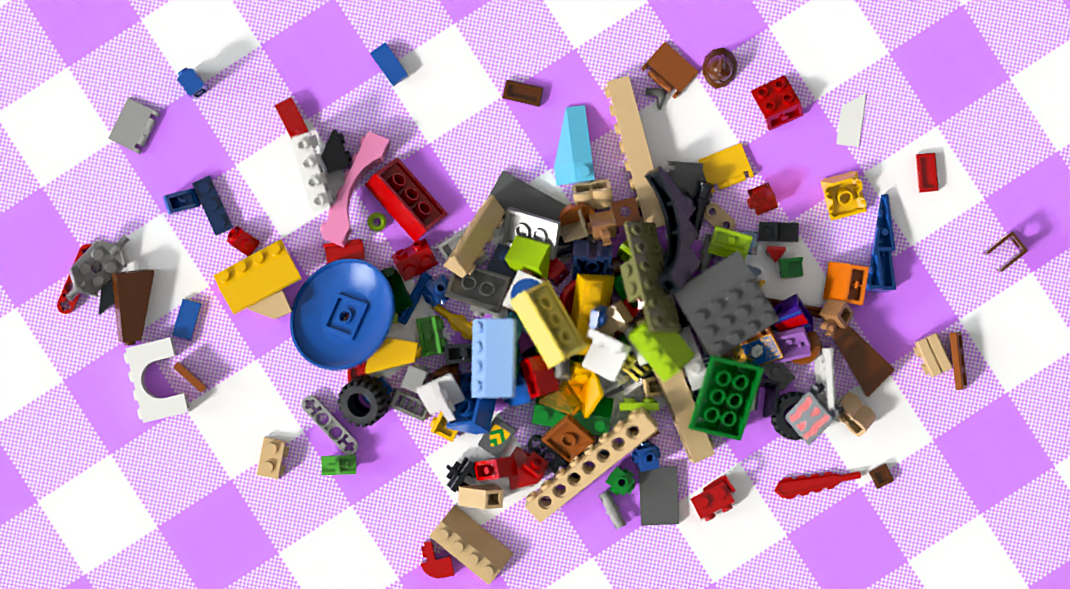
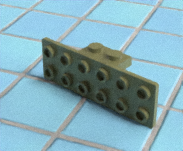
M626 221L624 227L632 259L620 265L628 302H636L642 298L650 332H679L681 328L672 294L667 295L656 281L663 269L664 259L655 223Z

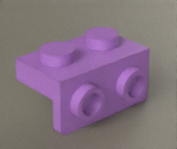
M804 327L773 333L784 354L783 358L773 361L774 364L811 356V342Z

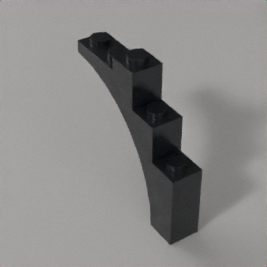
M662 166L648 171L645 178L653 188L665 218L667 252L663 269L656 281L666 294L670 295L682 290L701 263L690 248L700 234L689 220L698 205L687 191L682 193Z

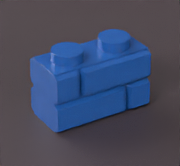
M185 67L178 73L179 76L176 80L191 98L198 99L208 91V85L194 69Z

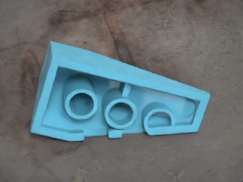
M585 105L566 107L554 165L556 186L595 181Z

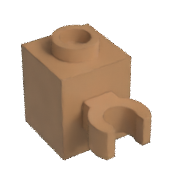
M611 210L589 214V223H586L588 234H592L594 241L602 240L604 246L611 245L610 238L616 237L615 221Z
M828 299L819 313L824 320L820 328L827 330L825 335L833 336L836 327H847L854 312L846 301Z

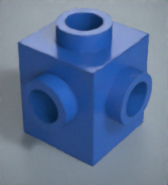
M443 274L435 281L433 278L424 285L426 289L421 292L426 303L430 304L433 308L438 303L442 306L450 299L444 297L449 281Z
M646 440L633 449L634 452L631 453V456L638 470L644 472L660 468L658 458L661 457L659 447Z

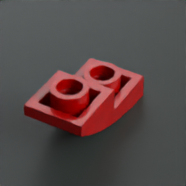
M292 97L274 105L290 139L309 132Z

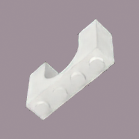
M173 337L125 348L124 359L126 364H129L131 370L128 371L130 382L134 383L135 390H133V396L135 401L139 403L137 413L139 419L143 420V423L191 412L187 393L167 398L156 397L148 391L144 382L145 372L153 362L177 356Z

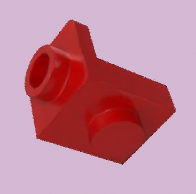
M236 226L229 232L226 240L231 246L248 257L260 243L258 239L239 226Z
M533 451L522 467L538 478L549 462Z

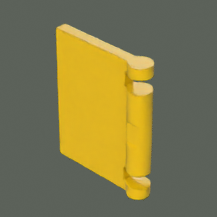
M741 143L698 160L699 163H703V173L706 181L712 184L717 183L719 190L745 181L744 172L748 171L750 178L754 177Z

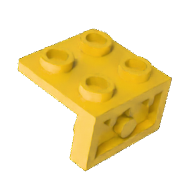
M575 362L571 367V381H563L559 386L560 393L578 397L583 418L587 419L604 395L599 374L583 367L582 363Z

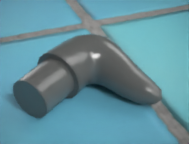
M646 88L645 95L658 97L657 107L661 110L666 99V92L660 88Z

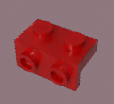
M425 238L414 242L405 249L398 250L392 255V259L405 282L438 264Z
M725 482L690 498L700 520L705 519L706 522L716 517L715 514L720 511L725 513L733 509L732 505L735 504Z

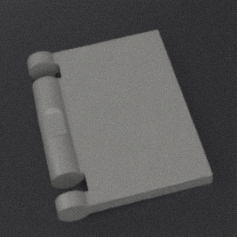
M128 98L108 139L141 154L142 151L135 147L137 144L145 146L157 122L150 117L152 114L159 117L161 113Z

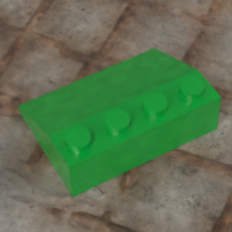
M711 355L688 429L741 441L764 368L754 361Z

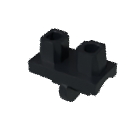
M467 457L461 463L456 461L453 466L449 464L446 466L449 470L446 477L450 479L447 486L455 493L456 491L459 492V486L469 485L464 481L467 475L473 479L476 478L474 463Z

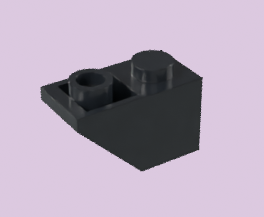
M336 129L332 130L321 155L328 174L350 167V162L352 161L349 150L345 151L343 146L346 143L342 132L338 133Z

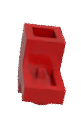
M432 540L424 541V546H421L423 558L427 557V560L420 563L423 571L430 577L438 579L454 576L455 571L451 555L436 558Z

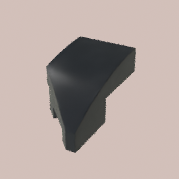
M112 280L101 288L99 315H102L114 304Z

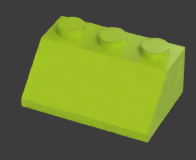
M647 319L628 334V338L663 382H666L678 373L696 355L678 332H650Z

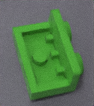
M440 315L416 319L422 356L445 353L444 345H448L446 337L443 336L444 322Z

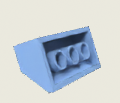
M516 319L473 320L472 397H515Z

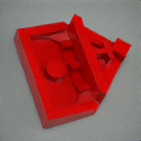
M516 446L510 456L514 455L518 474L508 477L510 491L529 486L533 487L539 483L548 469L546 467L538 478L522 467L530 454Z

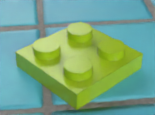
M623 397V401H619L620 410H639L643 406L646 411H659V403L655 401L654 397H642V401H635V397Z

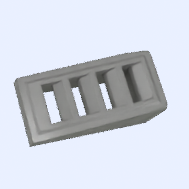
M396 388L394 389L389 399L391 402L389 407L424 422L428 410L422 400ZM399 394H400V395H402V397H401V399H400V401H399V404H398V406H397V405H395V403H396V401H397V399H398V397H399ZM406 398H409V401L405 409H403L402 407ZM416 401L413 411L410 412L413 402ZM420 405H424L420 415H417Z

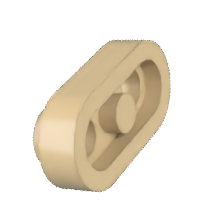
M710 203L706 206L704 219L714 228L715 225L723 227V223L728 222L730 225L728 229L735 230L736 224L734 219L718 204ZM709 209H715L716 213L714 216L709 214Z

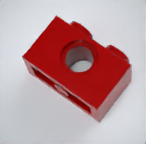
M514 455L473 462L477 481L501 479L518 474Z

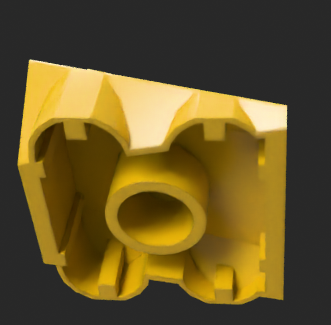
M857 171L824 178L820 181L830 220L833 221L867 211V204L862 191L863 185Z

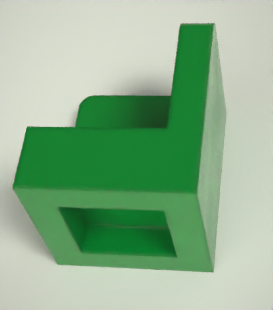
M803 257L778 260L780 279L803 276Z

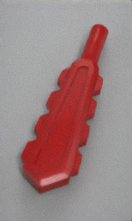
M829 471L823 475L818 473L811 474L810 477L801 475L797 476L796 479L786 477L778 482L774 492L781 498L789 500L799 494L805 496L809 495L811 491L815 493L821 492L823 488L828 490L834 489L841 482L860 479L861 473L856 471L839 475Z

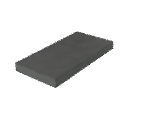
M503 170L489 196L493 195L502 206L505 216L507 208L513 207L559 221L561 211L567 206Z

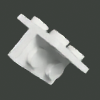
M452 374L416 388L429 414L442 411L448 422L455 420L453 411H456L454 405L464 401L465 397Z

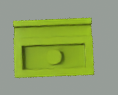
M715 225L707 252L726 258L739 251L745 260L753 236Z

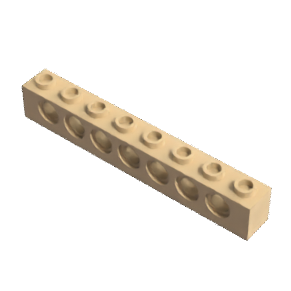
M643 406L639 410L634 409L628 415L629 418L624 422L622 420L613 427L614 430L609 434L607 432L604 433L595 445H589L580 457H574L570 461L569 466L565 469H559L555 473L554 478L544 481L538 491H532L527 495L525 507L539 523L544 521L658 430V423ZM637 426L639 429L637 431H631L629 427ZM620 437L624 439V441L622 443H617L614 439ZM602 449H606L609 451V453L603 455L599 451ZM592 461L595 465L587 466L585 463ZM578 473L580 477L573 478L571 474ZM562 484L566 488L560 490L556 486ZM548 496L551 500L544 501L542 497Z

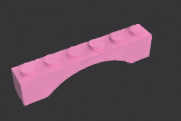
M370 131L367 132L366 136H362L359 143L360 150L354 154L351 161L353 165L350 170L346 171L344 176V185L339 187L336 193L337 200L329 208L327 222L324 221L320 228L323 239L345 247L352 231L349 220V206L353 191L359 180L369 170L384 161L391 146L389 139Z

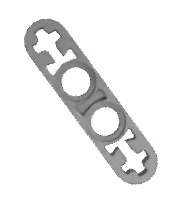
M311 395L302 400L303 410L343 453L352 455L358 450L357 440L318 398ZM314 400L315 403L313 405L316 409L320 406L322 410L313 416L312 413L315 411L312 408H306V401ZM320 413L328 414L329 421L322 424L319 422L318 416ZM333 427L341 428L342 435L340 437L332 436L331 430ZM345 434L348 436L345 439L347 442H354L353 451L350 449L347 451L345 449L347 445L344 442L341 444L338 442Z

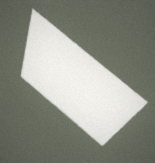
M866 93L841 106L836 144L859 147Z

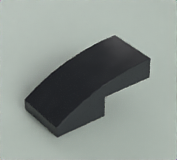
M759 222V241L799 242V223Z

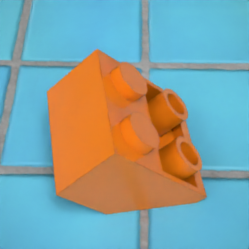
M829 261L822 299L863 305L869 267Z

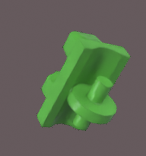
M356 455L321 456L322 475L357 474Z

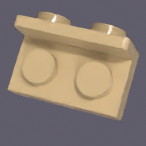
M268 437L263 438L256 475L279 480L280 476H284L286 465H283L284 457L288 456L289 446H286L287 441Z

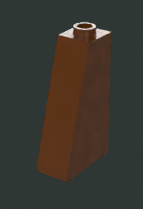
M152 269L112 273L118 341L124 343L125 346L135 345L136 341H142L154 278V270Z
M849 325L846 328L836 327L834 335L830 336L866 397H869L895 370Z

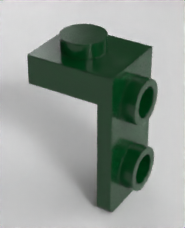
M392 267L381 270L391 285L396 313L400 314L412 307L414 303L400 273Z

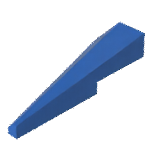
M882 194L880 198L866 290L871 293H886L896 290L892 252L896 251L889 194Z

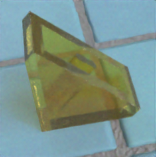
M568 382L559 385L560 390L544 394L539 401L540 404L575 416L582 407V402Z

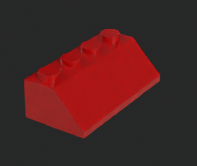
M398 157L376 172L365 184L367 189L414 242L418 241L448 215Z

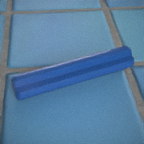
M426 272L421 274L410 295L414 305L400 313L397 318L399 323L407 324L422 296L421 292L426 289L424 285L432 278L430 274Z

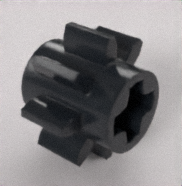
M559 236L557 256L561 255V259L571 257L574 242L564 243L562 236Z

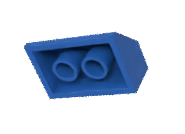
M472 373L462 374L460 389L465 400L454 405L456 411H453L455 420L447 421L446 428L474 435L489 433L497 398L472 397Z

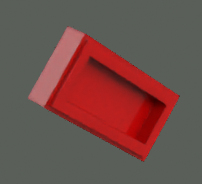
M935 153L916 154L918 192L939 191Z

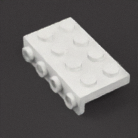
M307 132L291 138V145L311 211L317 212L331 208L332 202L335 199L332 190L328 191L327 184L329 183L327 172H323L321 167L324 161L321 153L318 154L316 147L319 146L316 135Z

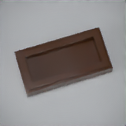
M506 80L502 99L539 107L544 88Z

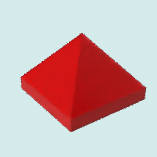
M767 246L765 254L776 263L785 254L786 247Z

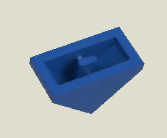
M194 188L163 196L168 214L172 216L200 207Z

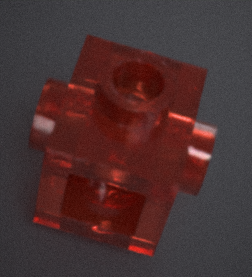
M769 182L747 190L749 196L746 199L750 210L754 209L757 216L778 208L775 194Z

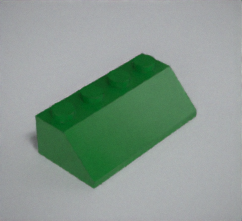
M559 390L536 397L532 424L553 427L569 414L591 434L602 436L604 433L609 432L614 399L603 397L587 419L583 418L577 396L562 394Z

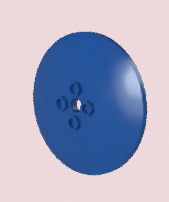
M341 259L319 268L302 285L292 306L290 331L294 345L306 361L324 370H347L369 359L386 340L394 319V294L385 275L370 263L358 259ZM346 313H349V319L347 321H343L344 315Z

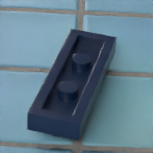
M211 176L192 183L215 236L233 229L234 227Z

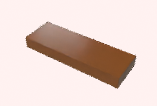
M951 332L949 335L955 389L963 390L967 389L968 386L962 332Z

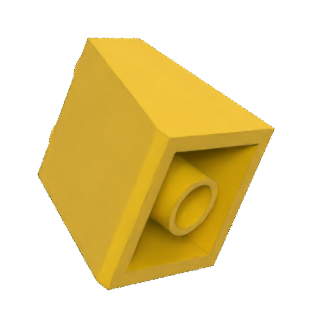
M387 337L377 352L367 359L365 373H373L416 362L417 358H421L422 347H419V342Z

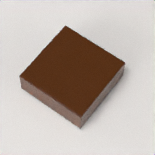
M886 463L868 471L876 489L894 481Z

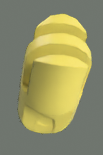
M628 354L621 369L638 382L639 379L629 369L632 368L641 377L645 374L635 365V362L639 364L636 356ZM647 365L641 366L646 371L650 369Z

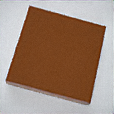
M567 414L547 431L541 440L566 462L570 463L574 457L579 456L589 445L593 444L596 441V437L571 415Z

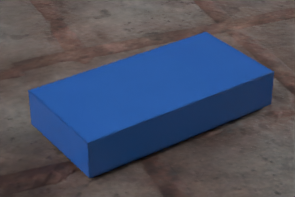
M182 299L172 336L192 340L202 304Z

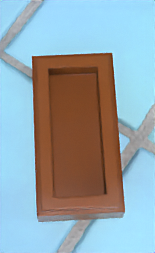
M181 361L173 366L198 391L205 392L209 387Z

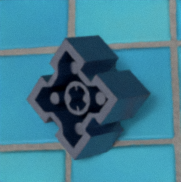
M574 240L572 281L577 279V274L611 275L612 241L611 245L604 246L602 241H597L596 244L595 242L589 243V240Z

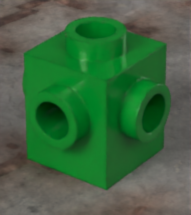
M615 466L605 480L611 486L609 490L617 496L620 493L623 496L626 493L630 494L636 486L634 484L635 479L632 478L634 474L628 469L624 468L622 470L618 466ZM620 479L625 480L623 485L618 484Z

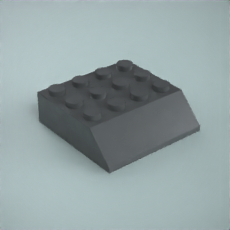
M739 251L691 278L682 290L673 293L710 357L711 355L721 356L779 321L778 316Z

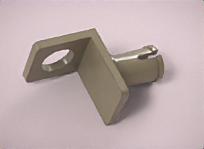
M578 209L580 221L560 228L564 243L574 242V240H585L583 237L589 236L581 209Z

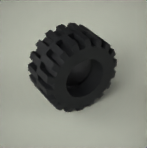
M366 374L365 376L359 375L341 389L342 391L339 392L338 397L340 398L337 400L338 404H340L339 411L343 412V418H347V422L350 424L354 423V426L357 427L360 425L362 427L371 426L388 412V407L391 404L388 401L391 396L387 394L388 388L383 386L384 382L377 381V377L373 376L371 378L370 375ZM358 393L367 397L370 402V408H366L360 403Z
M788 392L779 397L777 415L771 417V424L775 431L784 438L803 440L793 427L787 425L784 420V412L790 405L797 404L806 395L804 393Z

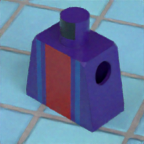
M797 293L772 307L779 318V321L770 326L772 331L778 329L779 332L800 327H804L806 332L814 331L813 317Z

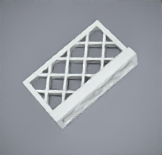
M822 348L821 354L814 361L815 383L822 382L825 385V389L816 397L830 412L836 405L833 348ZM837 418L829 425L830 427L838 424Z

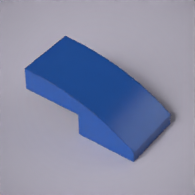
M383 43L370 53L393 87L409 76L386 43Z

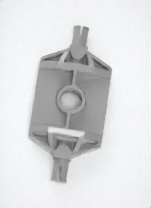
M123 235L117 243L97 239L69 269L73 289L66 295L71 302L81 292L98 297L97 293L112 279V273L118 272L122 267H127L122 248L130 241L129 238ZM99 262L100 269L93 272L91 269L92 264Z

